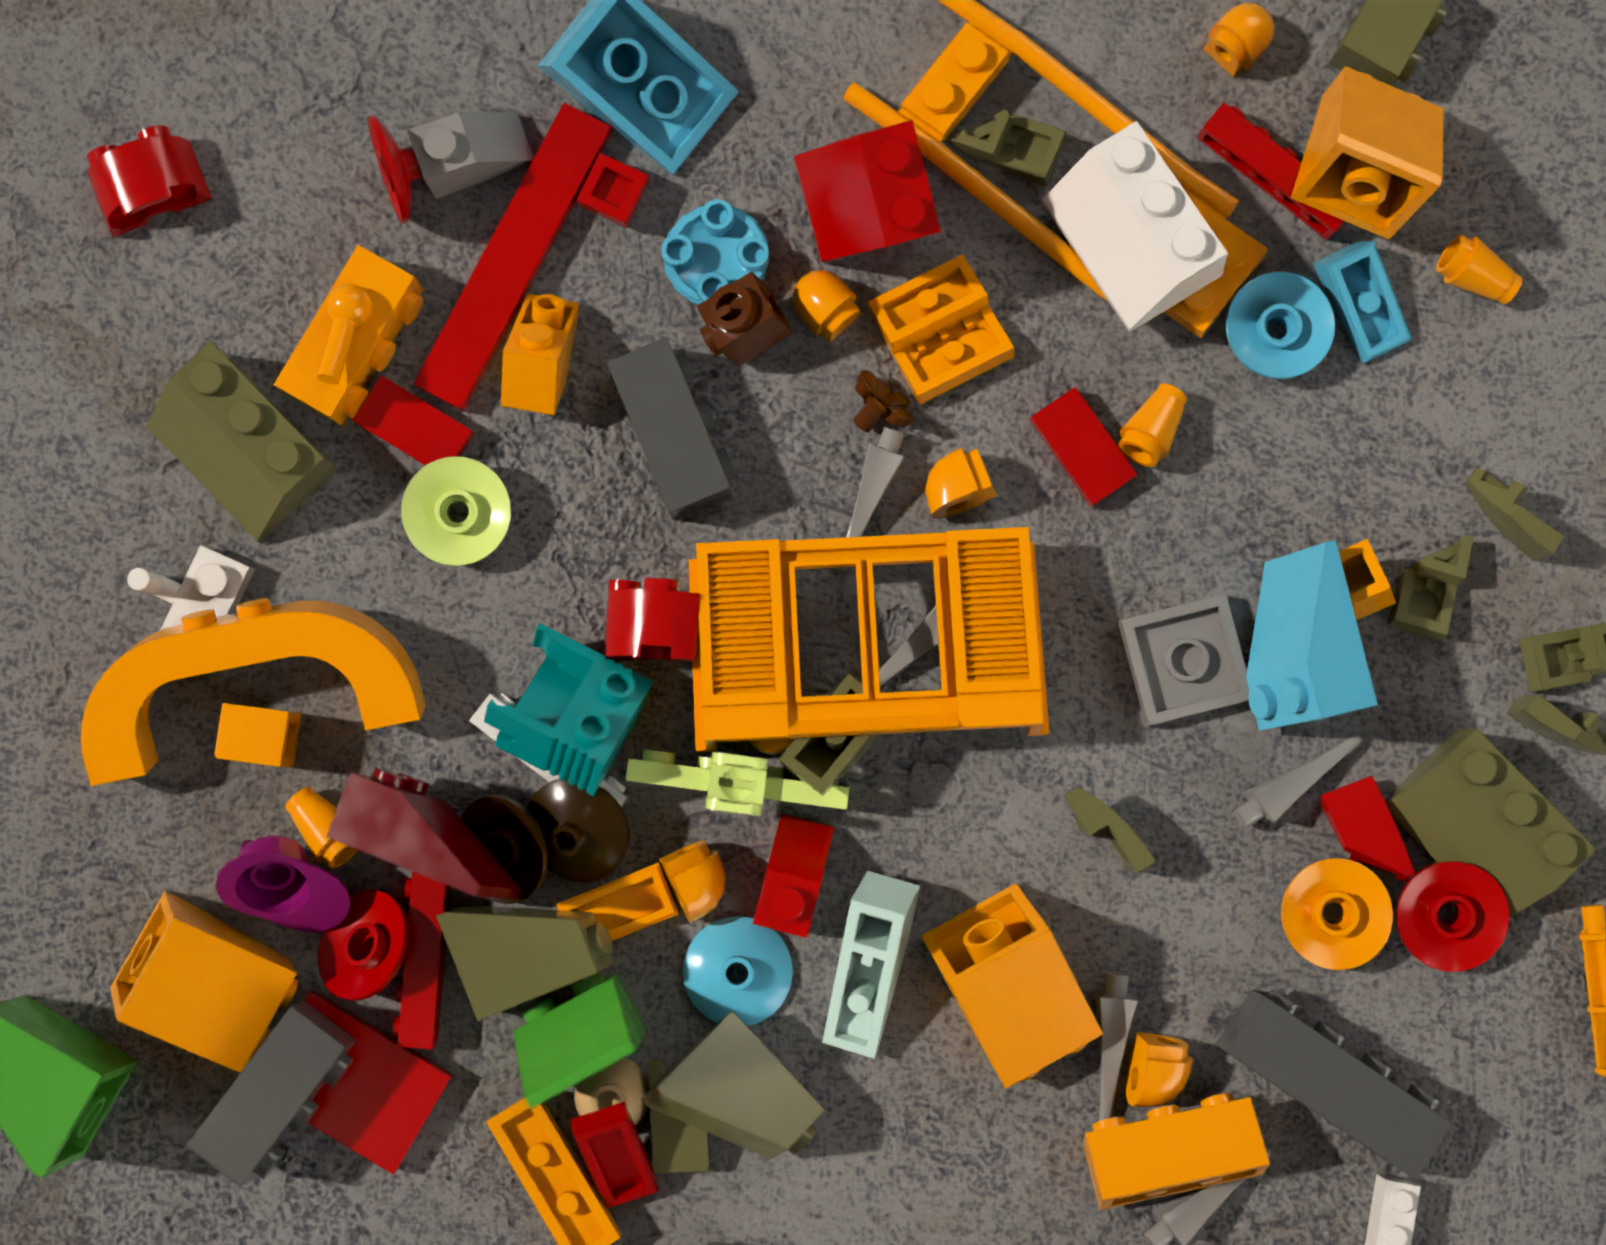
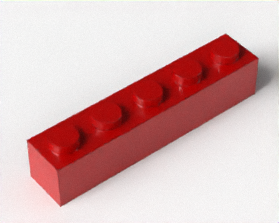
M1223 102L1203 126L1197 139L1325 240H1328L1344 221L1291 199L1301 166L1297 155L1289 148L1280 147L1271 140V135L1264 128L1255 127L1247 121L1240 109L1235 106L1229 107Z
M412 872V877L407 878L405 884V898H410L409 912H405L409 926L407 951L400 967L404 968L403 982H398L396 990V1002L401 1003L400 1017L396 1016L394 1020L393 1037L398 1038L397 1047L433 1049L438 1046L447 944L436 916L449 911L451 886Z

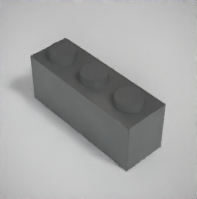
M666 337L607 361L606 363L672 520L731 496L732 493L728 481L737 478V475L725 447L715 451L707 431L715 429L716 425L705 399L701 398L694 401L686 382L695 379V375L684 349L673 352Z
M305 1000L292 1005L186 1146L239 1187L246 1184L256 1175L264 1180L285 1154V1151L278 1145L290 1129L299 1133L318 1110L320 1105L313 1101L323 1085L327 1083L334 1087L353 1063L354 1059L347 1055V1053L357 1040Z

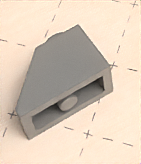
M457 112L407 130L423 178L436 199L529 167L534 159L518 112Z

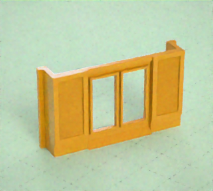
M1029 527L779 541V539L696 543L697 559H688L690 592L700 593L696 660H692L696 753L718 752V742L1010 727H1026V736L1050 734L1035 544L1030 542ZM933 563L941 690L880 693L873 566ZM856 567L863 694L801 697L795 570Z

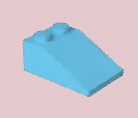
M589 0L538 65L544 73L601 121L610 125L614 131L672 175L739 92L641 0Z
M1336 540L1327 541L1267 561L1264 564L1246 673L1249 688V706L1256 717L1259 731L1323 719L1378 705Z

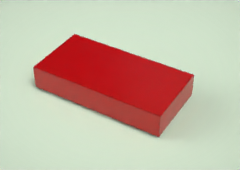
M382 375L352 420L360 427L424 466L445 457H461L475 436L471 429Z
M1076 387L1030 417L1029 421L1090 508L1138 475Z
M625 1101L570 1119L572 1134L606 1209L660 1191L656 1173L653 1174V1166Z

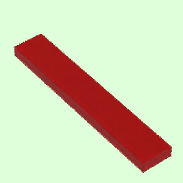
M566 103L562 104L413 385L416 388L463 412L465 411L571 212L599 153H602L613 133L610 125Z

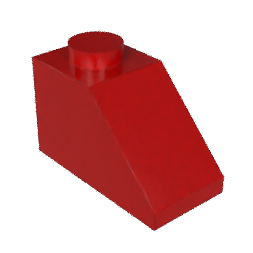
M781 814L752 924L807 938L834 827Z

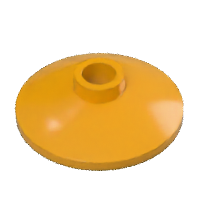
M1330 858L1316 861L1303 868L1294 876L1287 886L1282 899L1281 922L1289 943L1305 960L1330 970H1347L1367 963L1384 947L1392 929L1393 907L1385 885L1374 872L1352 860ZM1334 902L1340 909V916L1337 921L1328 923L1323 917V910L1327 904Z

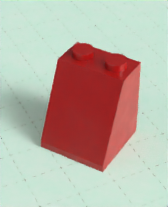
M913 120L858 134L793 156L821 262L880 249L941 232Z

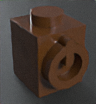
M752 271L734 283L720 287L712 297L697 305L706 324L700 328V332L709 349L716 356L724 354L739 367L793 334L773 291Z

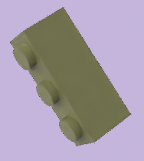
M211 341L169 379L146 426L259 543L338 469L226 352Z
M1477 728L1455 730L1385 799L1393 820L1435 863L1461 861L1473 864L1490 874L1498 882L1506 896L1509 906V918L1558 889L1597 850Z

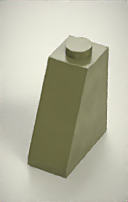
M463 905L436 916L477 1021L594 975L613 964L610 954L613 952L611 937L606 927L601 922H596L593 912Z
M733 1011L715 1023L641 1098L647 1107L768 1159L787 1150L792 1155H795L804 1148L817 1133L812 1124L825 1111Z

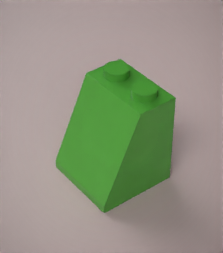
M24 995L0 1002V1127L30 1171L40 1178H44L84 1156L138 1060Z

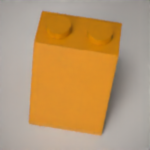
M1345 66L1322 95L1291 199L1389 240L1441 185L1443 178L1444 108L1423 100L1418 95L1407 93L1374 79L1369 74L1358 72Z
M1016 883L921 935L925 946L1005 1089L1017 1082L1031 1079L1040 1069L1067 1054L1081 1051L1090 1041L1103 1035L1051 930Z
M164 890L113 981L110 990L117 1021L241 1073L250 1058L255 1055L270 1035L271 1029L268 1028V1025L277 1009L284 1010L291 1002L298 986V980L295 979L297 972L289 957Z

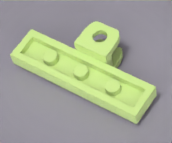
M643 749L642 760L628 758L625 781L708 791L705 809L761 816L763 800L770 799L847 810L850 787L838 786L837 782L822 796L804 781L783 779L785 768L768 766V759L712 752V758L697 757L696 767L675 765V753Z

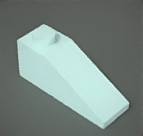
M871 871L866 872L850 902L822 1043L875 1059L909 940L920 890L919 885Z

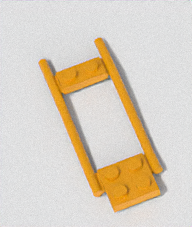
M936 0L967 22L901 103L900 110L897 112L856 82L848 87L843 100L882 128L913 120L923 157L1108 302L1071 245L941 142L946 141L1009 62V57L1012 53L1114 134L1134 123V121L1028 36L977 1ZM1143 129L1228 252L1223 276L1163 312L1202 339L1266 257L1268 248L1226 220L1237 207L1238 199L1194 170Z

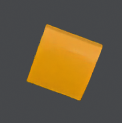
M963 254L868 301V307L919 405L1015 357L1013 344L989 306L988 294Z

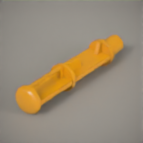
M1602 904L1581 906L1583 930L1578 935L1579 940H1582L1589 999L1587 1011L1591 1016L1596 1058L1594 1070L1596 1074L1606 1078L1605 907Z

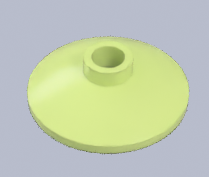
M445 457L427 464L410 480L402 499V523L410 542L427 558L445 565H469L489 556L504 540L511 522V501L503 481L488 466L467 457ZM463 502L469 509V515L465 521L456 523L450 517V509L455 503Z

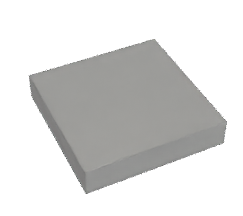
M1227 594L1118 621L1145 726L1248 701L1247 669Z

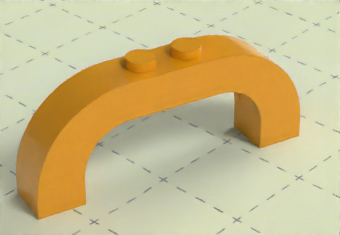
M263 598L237 605V613L216 617L214 609L187 614L181 617L182 624L155 632L131 647L104 672L96 683L86 704L81 727L82 755L90 786L145 776L159 761L149 723V708L156 689L170 681L292 656L318 658L333 665L348 679L355 691L364 729L367 731L420 720L426 708V703L418 673L408 653L394 635L373 618L344 605L325 601H296L271 606L269 598Z

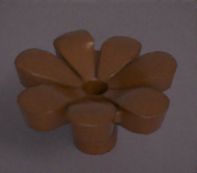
M869 370L860 372L856 380L855 389L863 398L864 406L853 418V421L862 431L869 433L880 420L888 421L894 426H901L903 428L914 421L912 414L905 409L911 403L903 393L894 392L890 394L891 388L884 380L876 378Z

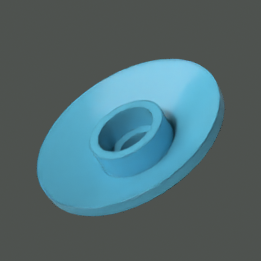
M1269 272L1253 278L1236 293L1226 315V335L1234 355L1250 371L1271 379H1291L1312 370L1327 355L1335 334L1334 313L1326 295L1309 279L1291 272ZM1275 321L1283 326L1284 336L1282 338H1273L1269 335L1267 331V324L1269 322Z
M729 916L710 923L694 937L686 952L683 964V980L687 994L694 1006L704 1016L716 1023L733 1011L746 1026L757 1024L775 1013L789 993L793 967L788 947L774 929L752 924L754 920L752 917ZM732 963H742L748 970L747 979L741 983L730 981L727 977L729 965Z

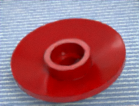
M375 115L367 117V123L372 144L392 205L400 223H408L412 203L411 181L421 178L416 155L412 146L401 149L385 125Z
M1442 861L1421 869L1406 883L1397 902L1396 925L1403 944L1420 962L1440 971H1466L1489 960L1502 945L1509 926V906L1502 888L1486 871L1466 862ZM1452 903L1455 907L1454 917L1447 922H1441L1438 917L1439 909L1444 904Z
M377 890L362 891L351 896L348 916L338 926L323 931L320 939L318 968L321 979L331 993L346 1000H364L383 990L397 974L407 951L409 926L406 913L394 897Z

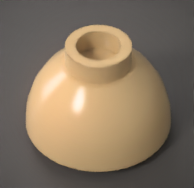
M624 1057L576 1084L574 1099L579 1116L625 1101L635 1126H637L649 1110V1107L641 1100L649 1091V1079L638 1064Z

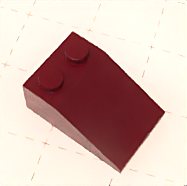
M376 767L372 776L350 772L326 835L327 838L476 897L519 899L522 889L444 799L427 793L430 783L403 773H398L397 775Z

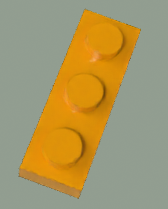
M525 1097L486 1121L558 1245H610L620 1239L622 1232L608 1209H606L603 1200L544 1102L530 1109Z

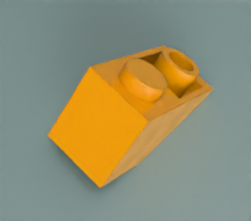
M527 294L503 349L501 406L555 415L566 386L580 303L566 301L551 294L539 296Z

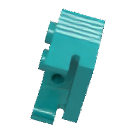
M540 623L536 628L532 646L542 648L547 657L515 708L508 704L499 706L491 699L486 708L484 723L500 730L495 742L496 747L543 771L549 770L550 775H558L560 780H568L570 785H577L580 790L586 789L587 794L594 797L639 720L653 680L642 678L640 673L633 674L632 669H624L622 664H615L614 660L605 659L604 655Z

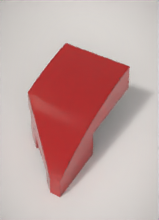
M1372 775L1321 795L1319 803L1343 850L1351 853L1349 860L1362 865L1365 862L1396 874V879L1404 882L1409 881L1415 875L1397 826Z

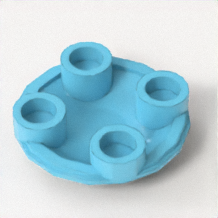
M721 199L710 200L704 206L698 207L682 216L668 233L661 248L665 273L673 287L679 294L698 305L712 297L720 287L734 283L751 271L763 281L770 260L767 237L758 222L740 208L731 207L728 202Z

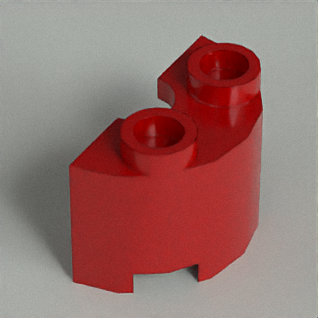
M167 126L148 127L137 135L138 140L120 146H100L90 151L87 155L90 164L87 173L112 238L147 225L148 219L159 213L168 211L178 213L212 199L190 141L181 136H172Z
M645 578L644 589H641V582L609 580L604 645L606 647L605 657L620 661H648V659L696 660L700 593L677 591L678 581L673 579Z

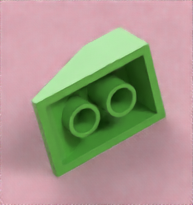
M600 971L571 985L575 996L558 1005H555L553 999L549 997L521 1013L526 1023L514 1030L513 1034L524 1097L530 1109L635 1052L648 1032V1028L618 972L604 978Z

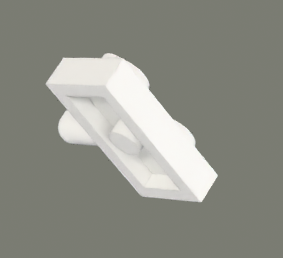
M200 545L182 584L142 568L131 570L128 574L127 582L134 590L151 594L172 604L160 629L162 630L182 624V616L197 611L214 609L216 617L234 614L236 606L239 605L255 569Z

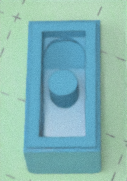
M1358 241L1313 263L1318 278L1362 363H1366L1412 340L1374 241Z

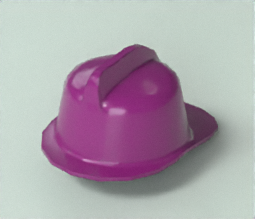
M271 835L257 838L254 841L244 840L239 848L238 856L225 864L218 872L216 890L219 898L230 908L263 918L289 929L303 932H321L338 926L348 916L351 904L348 888L342 881L329 871L311 864L307 851L297 841L284 836Z

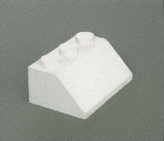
M1137 121L1091 148L1042 199L1043 205L1129 333L1223 276L1228 252Z

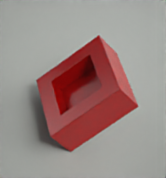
M599 153L577 198L578 206L627 228L650 182L649 175Z

